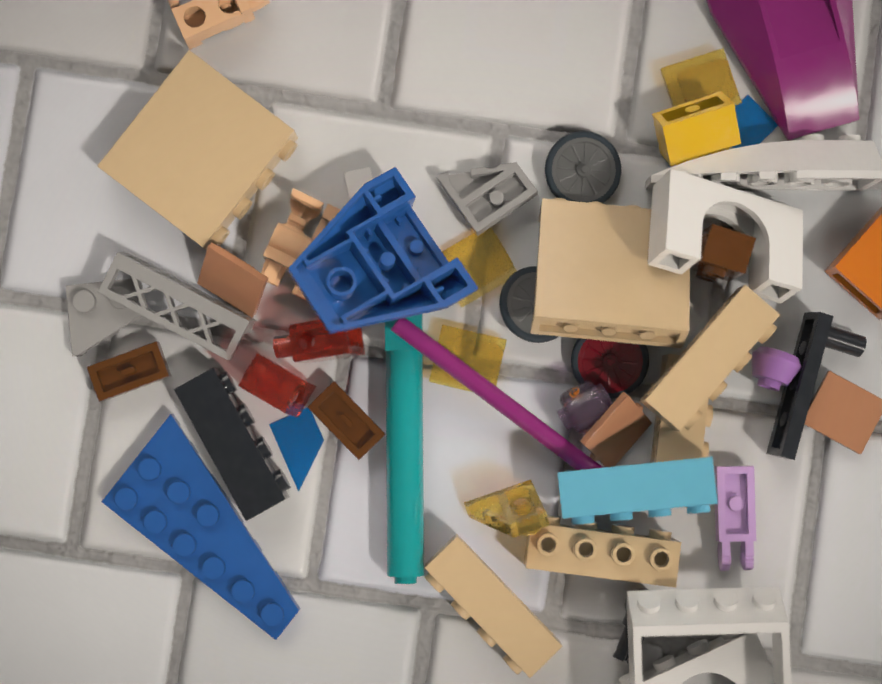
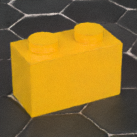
M722 91L652 114L660 154L670 166L679 165L708 154L729 150L730 147L741 144L735 105Z

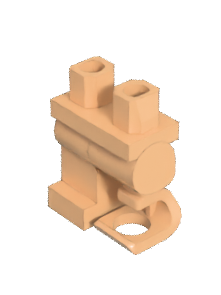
M167 0L189 50L203 44L202 40L222 31L233 29L243 22L248 23L255 20L253 12L270 3L269 0H192L180 5V0Z
M293 188L290 194L291 213L286 223L278 222L263 254L265 262L261 273L268 277V283L279 286L286 270L338 214L340 209L327 204L311 238L305 235L303 230L308 222L320 215L324 203ZM295 284L291 293L306 300L297 284Z

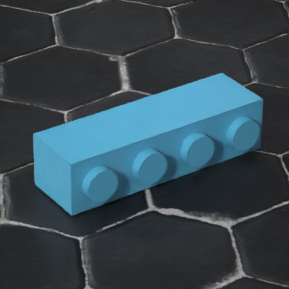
M713 457L557 472L562 519L572 518V525L595 523V515L610 514V521L633 519L632 512L647 510L648 517L672 515L671 508L686 507L687 514L711 512L710 504H718Z

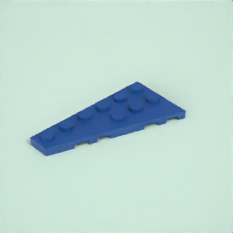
M170 414L101 502L263 631L277 640L301 608L278 573L270 565L258 542L252 537L228 496L199 456L198 450L180 427L181 424L175 415Z

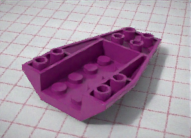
M706 0L710 14L787 141L859 120L852 0Z

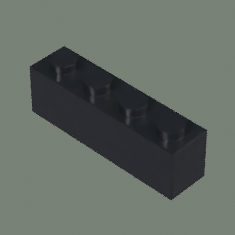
M213 367L174 389L245 521L289 498L286 491L291 488L289 481L281 469L275 471L269 457L273 453L263 436L257 438L250 426L255 423V420L245 403L242 405L238 404L233 395V392L237 391V387L227 371L221 373L220 369Z

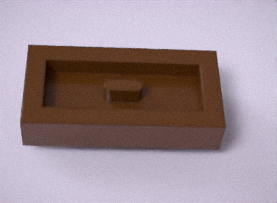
M158 341L87 367L99 402H104L172 377L160 342Z
M335 381L308 406L317 418L358 460L386 435Z

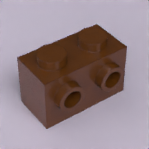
M711 224L702 231L701 259L691 266L690 270L696 271L695 277L717 283L718 279L730 282L745 275L756 238Z

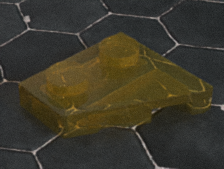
M531 479L464 502L469 518L513 538L521 535H533L541 528L550 526L546 511Z

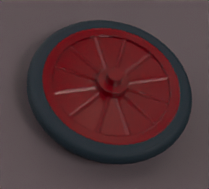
M578 338L571 354V368L577 382L587 392L600 398L614 399L618 398L622 392H625L627 395L630 394L643 382L649 368V352L647 346L642 344Z

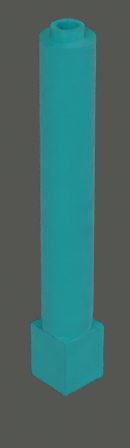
M423 314L406 317V319L423 331ZM392 320L385 322L387 576L394 577L395 584L417 583V577L424 576L423 354L390 330L397 321Z

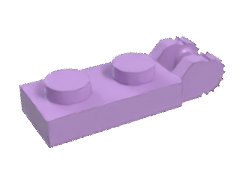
M714 466L718 504H715L716 541H718L720 571L730 570V542L742 541L740 546L742 569L753 570L754 541H756L754 466Z

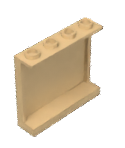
M188 50L101 160L98 167L207 250L211 243L218 246L223 244L230 233L227 228L235 218L241 219L248 212L253 203L250 199L258 188L264 190L275 176L273 169L280 160L285 162L292 156L298 146L295 143L298 136L294 129Z
M542 198L538 223L540 224L531 334L672 348L683 347L689 333L690 268L681 275L648 265L651 209L641 208L636 205H606L597 201L586 203L568 201L563 198Z

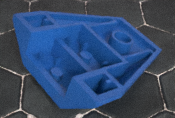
M396 167L365 183L288 268L289 274L329 334L447 309L478 290V286L458 257L448 262L412 209L416 196Z

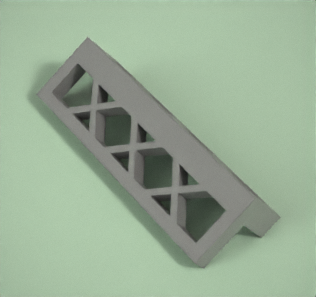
M117 252L98 290V293L228 361L232 360L244 335L251 332L256 322V319L129 253ZM119 271L132 277L136 289L135 292L122 295L111 289ZM141 282L151 287L142 289ZM154 290L161 291L165 294L169 309L157 313L150 310L144 294ZM138 296L140 304L129 298ZM173 298L182 302L183 304L175 306ZM187 307L197 310L202 326L191 330L183 327L177 311ZM171 313L173 321L162 315ZM206 316L216 320V322L208 324ZM224 324L236 331L227 349L214 343L210 331L211 327ZM204 330L206 338L196 334V332Z

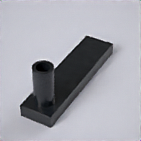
M823 312L804 313L793 353L794 356L799 358L802 368L789 386H784L766 454L795 460L825 347L860 357L866 348L867 340L865 336L831 326L834 317Z

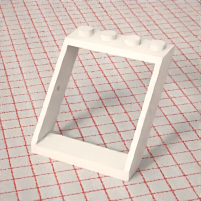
M779 587L627 591L630 684H643L641 637L772 633L774 684H792L789 621Z

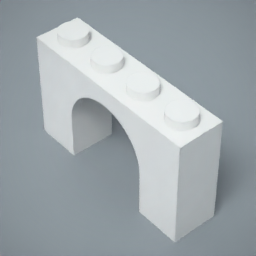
M670 169L653 185L648 265L682 275L701 259L703 219L715 218L726 222L737 232L756 238L749 260V288L760 298L783 303L802 289L803 210L788 206L781 201H773L757 196L749 191H741L725 186L718 181L702 179L682 170Z
M757 633L721 634V637L710 642L707 639L696 641L686 648L688 652L676 658L673 655L664 656L653 662L654 668L642 673L643 684H682L688 678L701 673L723 675L729 678L733 684H774V670ZM629 673L619 678L620 684H630Z

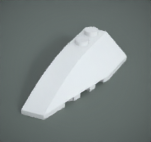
M810 134L802 136V140L761 143L724 150L693 159L651 175L645 182V189H653V185L670 169L686 171L690 175L709 181H718L725 186L737 190L864 191L882 181V159L875 142L861 140L860 135L839 136L838 140H824V135Z

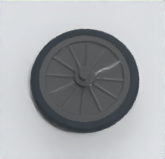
M587 131L570 133L553 145L546 158L545 178L549 189L556 198L575 202L589 203L597 201L604 203L615 193L620 183L622 173L620 157L614 146L599 134Z
M537 266L526 267L513 273L503 285L499 298L500 313L506 326L517 337L532 343L549 342L559 336L531 334Z

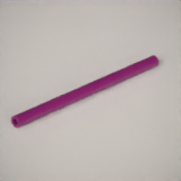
M397 319L390 329L392 332L575 470L604 468L408 319Z

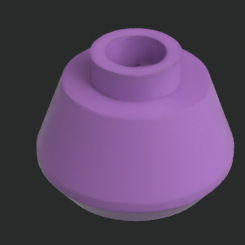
M760 346L751 354L752 375L759 379L757 385L766 389L779 391L780 386H789L802 368L798 357L778 349Z

